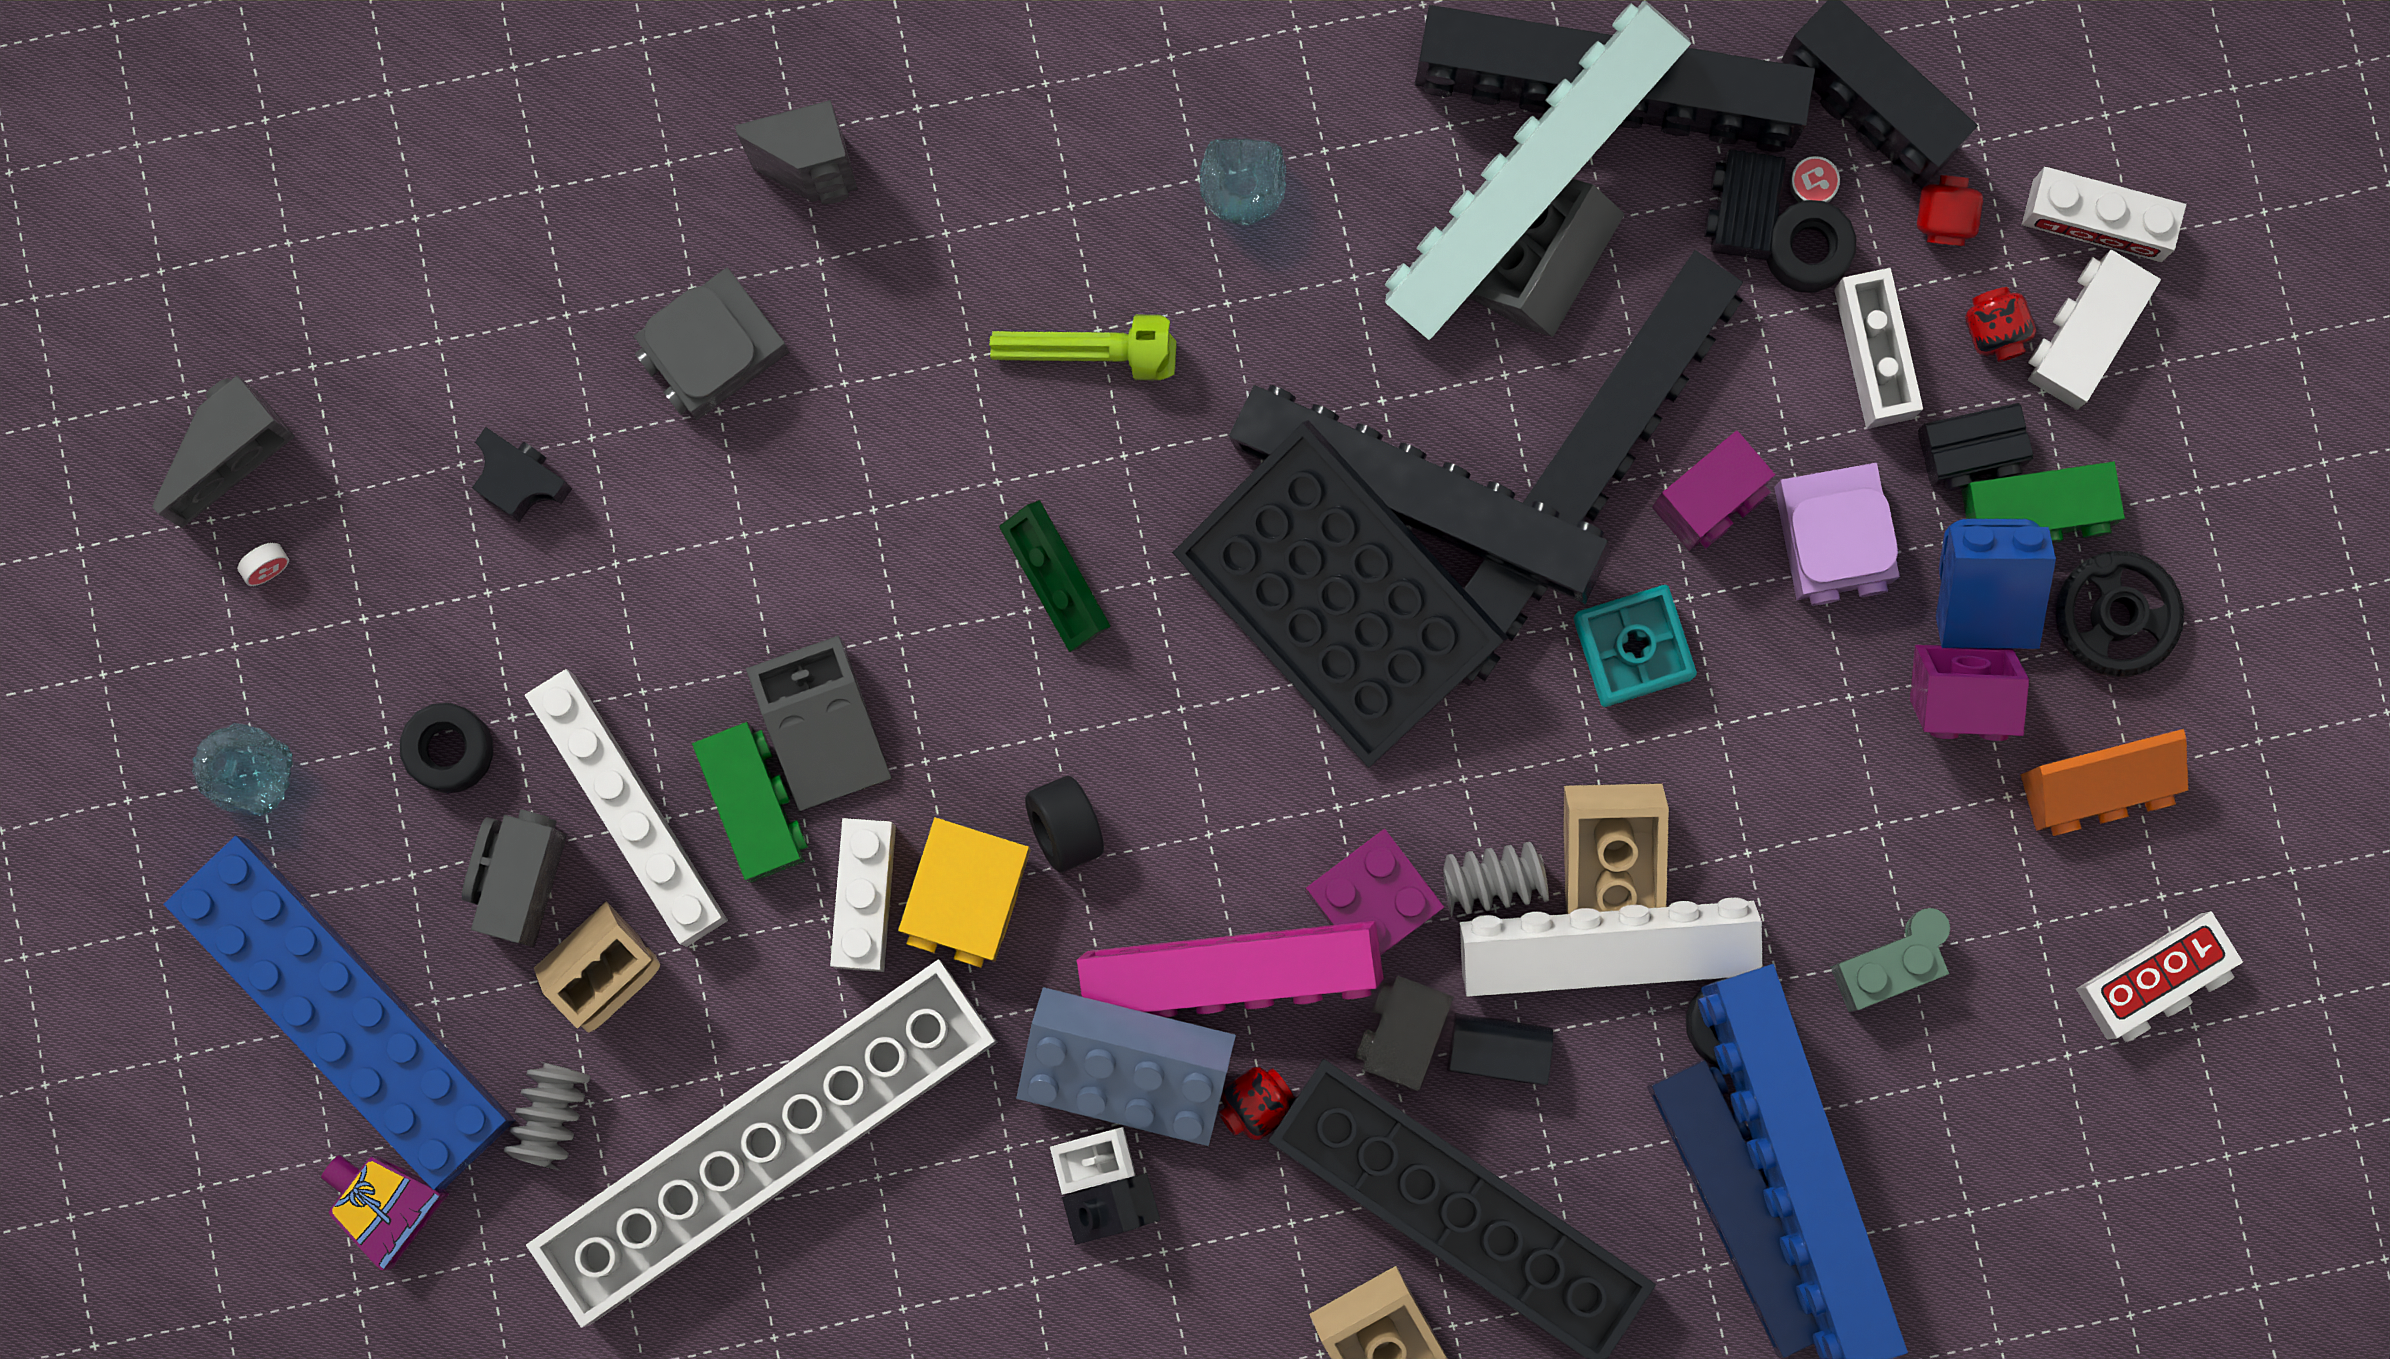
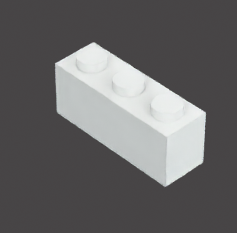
M2110 250L2100 261L2092 257L2077 281L2084 286L2076 301L2067 298L2053 320V323L2059 326L2053 339L2050 342L2043 338L2032 354L2028 363L2035 368L2028 381L2076 410L2082 407L2091 397L2161 279L2113 250Z
M1891 268L1843 277L1834 291L1866 429L1912 420L1923 410Z
M842 818L830 966L835 969L884 972L896 826L892 822Z

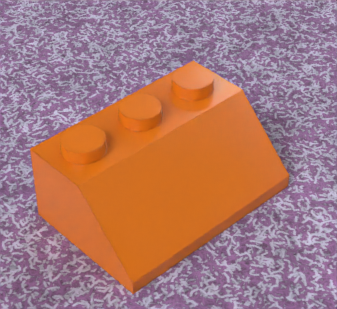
M2184 729L2045 764L2020 774L2036 831L2051 828L2052 835L2057 836L2082 829L2079 820L2098 815L2100 824L2129 817L2127 807L2145 803L2147 812L2176 805L2174 795L2188 791L2187 742Z

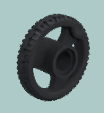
M2110 551L2087 559L2067 577L2057 599L2056 623L2065 647L2080 664L2102 675L2129 677L2153 669L2170 655L2177 645L2183 630L2184 604L2175 581L2160 564L2138 553ZM2123 569L2137 572L2152 582L2159 591L2164 605L2157 609H2150L2147 599L2140 591L2131 587H2122L2121 574ZM2086 581H2089L2096 585L2101 593V597L2094 603L2091 609L2090 619L2093 629L2088 632H2078L2074 616L2075 602L2082 586ZM2112 602L2122 603L2128 608L2130 621L2127 626L2118 625L2111 619L2110 606ZM2140 630L2150 632L2157 640V643L2148 652L2139 657L2126 660L2108 658L2107 650L2110 641L2124 640Z

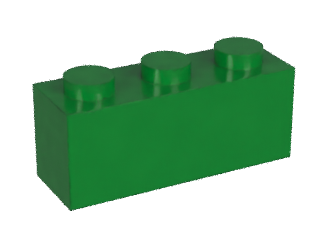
M2115 461L1971 482L1961 490L1966 519H2028L2034 521L2040 527H2049L2052 543L2063 541V533L2081 531L2082 538L2108 535L2112 533L2111 526H2115L2125 519Z
M748 722L692 743L744 880L752 883L805 862L800 850L808 848V844L798 820L790 823L783 805L789 803L790 798L781 776L772 777L765 760L773 757L763 730L754 732L753 727Z

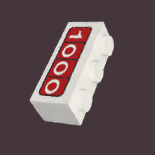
M2044 167L2033 179L2022 225L2162 262L2175 250L2186 204Z
M2210 911L2195 916L2076 988V991L2106 1039H2116L2122 1036L2123 1040L2128 1042L2148 1031L2151 1026L2147 1020L2164 1011L2165 1015L2169 1017L2193 1003L2189 995L2203 986L2207 988L2208 992H2211L2232 980L2234 975L2231 969L2240 965L2243 961L2214 914Z

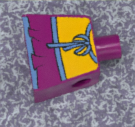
M339 1154L330 1162L321 1175V1179L341 1193L330 1208L329 1215L382 1271L390 1270L395 1266L449 1195L444 1189L433 1190L421 1177L380 1156H371L359 1170Z

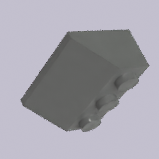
M831 100L735 125L737 136L752 168L811 202L820 200L821 204H833L849 197L848 192L858 190L844 136Z
M1571 179L1468 297L1522 328L1553 337L1625 213L1593 184Z

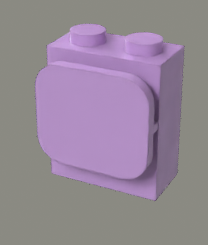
M1877 463L1780 480L1774 488L1796 600L1810 598L1811 605L1816 606L1839 601V593L1858 589L1859 597L1888 592L1887 584L1893 583L1900 577L1896 561L1898 547L1890 507L1886 497L1883 495Z

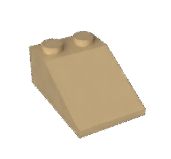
M1662 784L1564 786L1563 831L1566 914L1581 908L1605 912L1619 911L1627 905H1642L1647 908L1666 907L1669 807Z
M1396 1266L1309 1314L1319 1338L1331 1359H1448Z

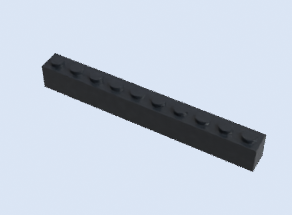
M1694 250L1523 502L1524 504L1531 506L1533 501L1544 503L1560 513L1558 519L1576 526L1578 521H1582L1584 517L1592 522L1595 520L1609 499L1602 491L1611 477L1620 482L1636 459V457L1628 453L1638 438L1645 442L1649 440L1663 419L1655 413L1665 398L1674 403L1690 379L1682 373L1693 358L1701 363L1716 341V338L1709 333L1718 319L1727 324L1743 301L1742 298L1736 295L1743 281ZM1485 559L1465 587V591L1509 637L1510 641H1513L1528 618L1521 613V610L1529 598L1533 597L1540 601L1548 589L1546 586ZM1493 652L1462 682L1469 687L1476 677L1485 682L1501 657Z

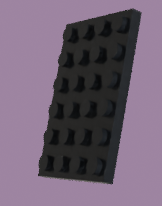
M1309 420L1301 423L1172 552L1368 768L1386 754L1509 638Z

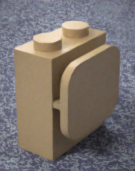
M606 901L534 967V971L542 993L577 1029L581 1026L589 1033L601 1026L656 974L660 963L656 955L648 947H645L640 935Z

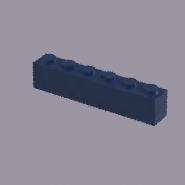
M1705 1060L1699 1061L1647 1086L1776 1355L1785 1358L1814 1344L1813 1334L1819 1332L1812 1313L1805 1314L1800 1304L1796 1286L1802 1284L1796 1265L1789 1266L1782 1252L1780 1237L1786 1235L1779 1217L1773 1218L1767 1208L1763 1190L1767 1189L1766 1185L1768 1183L1763 1169L1756 1170L1749 1156L1744 1140L1750 1138L1751 1135L1745 1121L1739 1122L1735 1112H1730L1722 1096L1728 1093L1729 1090L1717 1066L1709 1068Z

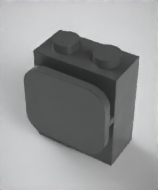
M728 267L702 286L691 288L653 315L648 320L645 328L634 335V338L642 347L634 353L651 377L660 371L670 385L663 393L680 415L689 410L696 421L790 353L784 341Z
M520 809L518 818L504 815L502 822L489 817L484 819L477 835L462 889V901L478 905L471 927L472 931L535 948L567 834L555 829L556 820Z

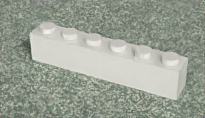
M565 669L526 693V699L678 943L687 947L727 922L728 919L577 677Z
M1725 898L1715 904L1701 905L1689 901H1679L1672 903L1669 907L1660 908L1627 905L1619 911L1605 912L1581 908L1572 911L1570 914L1563 915L1530 912L1522 915L1521 918L1508 919L1484 915L1476 917L1472 921L1460 922L1462 977L1467 997L1730 978L1762 967V921L1755 902L1746 901L1741 898Z

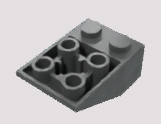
M839 635L746 668L762 717L799 812L892 779L845 644Z

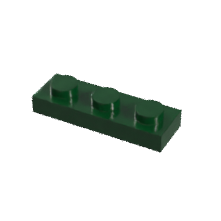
M1040 500L1027 504L999 526L1069 652L1083 647L1111 627Z

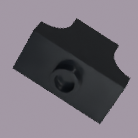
M487 427L484 428L474 442L482 450L485 464L482 474L472 489L518 522L521 521L534 504L545 500L556 501L562 504L571 492L572 488L566 481L542 466L547 458L527 443L522 442L519 448H516Z
M1147 1173L1062 1197L1075 1245L1161 1221Z

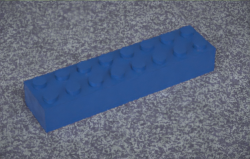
M235 835L163 904L433 1190L445 1189L516 1121L249 839Z
M1774 964L1701 987L1704 997L1698 999L1700 1013L1707 1027L1714 1026L1720 1043V1045L1714 1046L1715 1056L1720 1070L1724 1075L1730 1073L1736 1092L1730 1095L1732 1106L1739 1122L1747 1121L1753 1139L1747 1142L1749 1156L1755 1169H1763L1769 1186V1188L1763 1190L1767 1208L1773 1218L1779 1217L1786 1235L1780 1237L1781 1249L1788 1265H1796L1802 1284L1796 1286V1291L1805 1314L1812 1313L1819 1332L1813 1334V1341L1819 1358L1892 1359L1908 1353Z

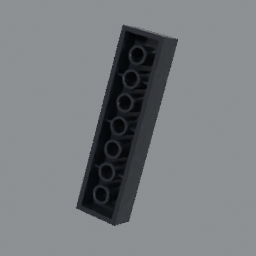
M1429 5L1415 86L1424 87V92L1433 96L1450 97L1453 92L1472 95L1471 99L1481 104L1497 105L1500 103V100L1519 103V108L1525 111L1543 113L1547 111V108L1551 107L1546 99L1558 84L1565 78L1572 83L1584 68L1579 62L1586 52L1597 41L1605 45L1613 35ZM1687 48L1619 126L1641 128L1642 124L1661 126L1663 133L1673 136H1689L1691 131L1709 134V140L1716 143L1736 144L1739 139L1757 142L1756 147L1764 151L1783 152L1785 147H1794L1806 127L1815 69Z
M1325 1059L1321 1060L1267 1141L1586 1359H1608L1656 1286L1647 1277Z

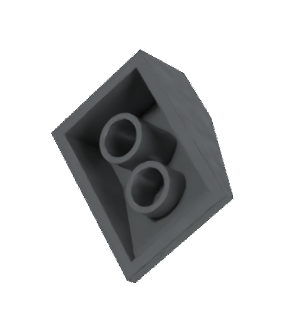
M238 375L232 380L225 378L219 381L206 393L207 400L198 407L152 505L159 515L181 528L186 526L295 437L263 396Z

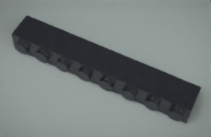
M1256 385L1253 386L1229 434L1235 449L1264 461L1301 423L1309 420L1404 524L1586 604L1611 552L1609 542L1603 538L1605 533L1601 529L1584 521H1578L1576 526L1558 519L1560 513L1544 503L1533 501L1532 505L1529 506L1513 499L1515 493L1501 484L1489 481L1487 486H1483L1469 479L1471 474L1455 464L1445 462L1443 467L1425 460L1427 457L1426 453L1412 445L1400 443L1397 448L1381 441L1383 435L1369 426L1357 423L1355 429L1338 422L1339 416L1323 406L1313 404L1312 408L1308 409L1295 403L1296 397L1280 387L1270 385L1269 389L1265 390Z

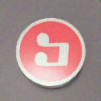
M1818 156L1808 157L1799 162L1790 177L1791 193L1799 203L1805 200L1825 201L1828 203L1835 196L1840 185V176L1836 166L1828 159Z
M267 543L246 554L239 562L238 572L248 586L260 585L280 574L287 567L289 558L280 544Z

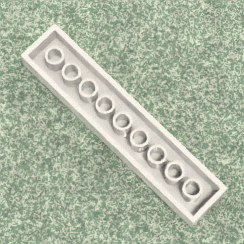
M938 959L527 1243L526 1246L580 1327L589 1326L998 1042L944 963Z

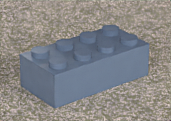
M1043 987L1031 1024L1016 1099L1209 1146L1236 1035Z

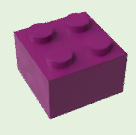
M1736 430L1665 489L1653 504L1652 509L1688 551L1699 543L1707 549L1734 524L1730 519L1734 513L1737 512L1744 518L1771 493L1766 485L1772 480L1775 473Z
M1915 645L1910 702L1924 732H1929L1931 736L1940 739H1955L1959 737V734H1979L1981 738L1991 741H2004L2009 738V735L2024 736L2029 678L2013 648H1942L1940 645Z
M1385 828L1305 888V893L1330 925L1376 921L1380 956L1444 908L1443 904Z

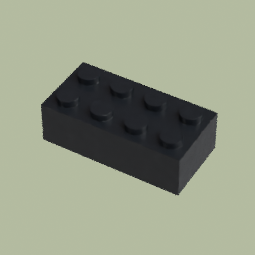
M1828 0L1794 35L1781 59L1784 64L1814 68L1812 89L1821 97L1820 103L1822 107L1838 120L1844 118L1857 130L1855 134L1858 140L1870 151L1877 152L1879 150L1892 162L1891 168L1894 173L1909 185L1915 183L1923 189L1962 148L1978 127L1970 117L1841 0Z

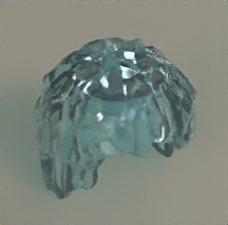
M1248 138L1215 139L1210 141L1200 165V195L1209 210L1221 220L1244 226L1257 223L1274 213L1283 201L1286 189V164L1283 158L1282 147L1268 141Z
M233 723L227 728H221L210 733L197 746V754L192 759L194 765L191 771L200 793L217 807L245 816H263L266 813H271L273 809L278 807L279 802L284 799V792L290 785L289 777L291 775L290 768L293 765V754L285 743L278 741L263 729Z

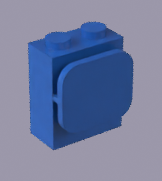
M1962 519L1952 523L1946 529L1939 563L1941 585L1936 610V621L1942 648L2040 649L2056 561L2049 527H2040L2037 523L2028 519Z

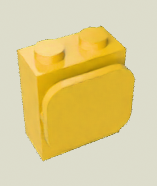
M934 817L898 929L899 932L909 935L906 944L935 953L937 944L956 950L954 960L982 968L984 959L995 962L1008 928L1031 849L1022 844Z

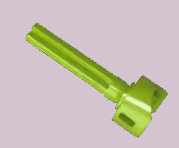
M1136 314L1133 318L1129 334L1117 332L992 331L989 345L991 348V360L1124 362L1128 360L1135 380H1163L1175 373L1176 340L1169 333L1170 320L1162 315Z

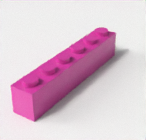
M1376 921L1091 950L1085 952L1077 959L1082 997L1166 1018L1177 1015V1009L1196 1007L1197 1014H1210L1224 1011L1226 1009L1225 1004L1244 1002L1245 1009H1259L1274 1005V999L1293 997L1294 1004H1309L1323 1000L1322 994L1341 992L1342 999L1364 998L1372 995L1371 989H1376L1384 979Z

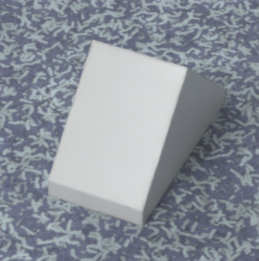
M1124 1127L1050 1147L1062 1195L1136 1176Z

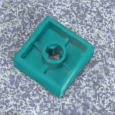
M1661 585L1580 610L1573 618L1600 704L1603 707L1691 681L1697 675L1669 586ZM1628 634H1633L1637 641L1645 640L1647 643V647L1641 651V658H1635L1632 652H1624L1622 646L1628 642Z

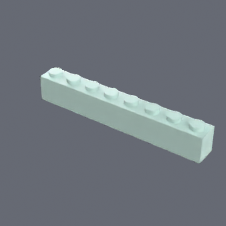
M1646 0L1638 8L1630 3L1612 24V27L1617 32L1605 45L1597 41L1586 52L1579 62L1584 68L1572 83L1565 78L1558 84L1546 99L1551 105L1539 121L1534 116H1531L1513 137L1518 142V145L1507 157L1499 153L1488 164L1481 174L1486 179L1474 195L1469 190H1466L1449 210V213L1454 218L1442 231L1435 226L1418 245L1417 250L1422 254L1409 268L1404 263L1401 264L1385 283V286L1390 289L1386 294L1385 303L1428 340L1435 335L1691 45L1689 38Z

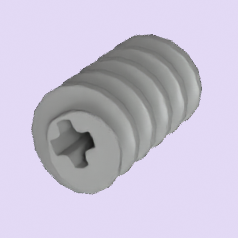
M1531 842L1523 843L1521 857H1518L1512 845L1504 846L1500 861L1494 850L1487 848L1484 850L1481 864L1473 851H1468L1465 853L1462 867H1460L1453 854L1446 855L1443 878L1451 917L1453 916L1455 902H1460L1466 914H1472L1474 899L1478 898L1486 911H1491L1493 898L1497 895L1505 908L1511 907L1513 893L1518 892L1525 905L1530 904L1532 890L1535 889L1538 890L1544 902L1549 901L1542 855L1537 853Z
M540 1061L544 1064L543 1068L530 1069L526 1073L528 1077L538 1083V1086L536 1088L522 1089L520 1093L532 1102V1106L516 1108L515 1111L527 1124L526 1126L511 1127L509 1131L521 1140V1144L505 1146L504 1152L524 1162L560 1170L551 1162L553 1160L567 1159L569 1153L560 1147L557 1142L572 1140L574 1137V1133L562 1124L563 1122L577 1121L580 1117L568 1104L583 1102L585 1099V1095L577 1090L574 1084L588 1083L591 1076Z

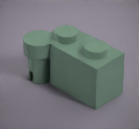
M1933 908L1919 910L1912 915L1905 925L1906 937L1830 966L1848 1012L1860 1010L1949 974L1938 947L1946 941L1950 932L1949 920L1944 913Z

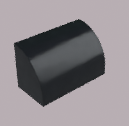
M1455 1013L1447 1071L1546 1086L1549 1081L1552 1058L1553 1028Z

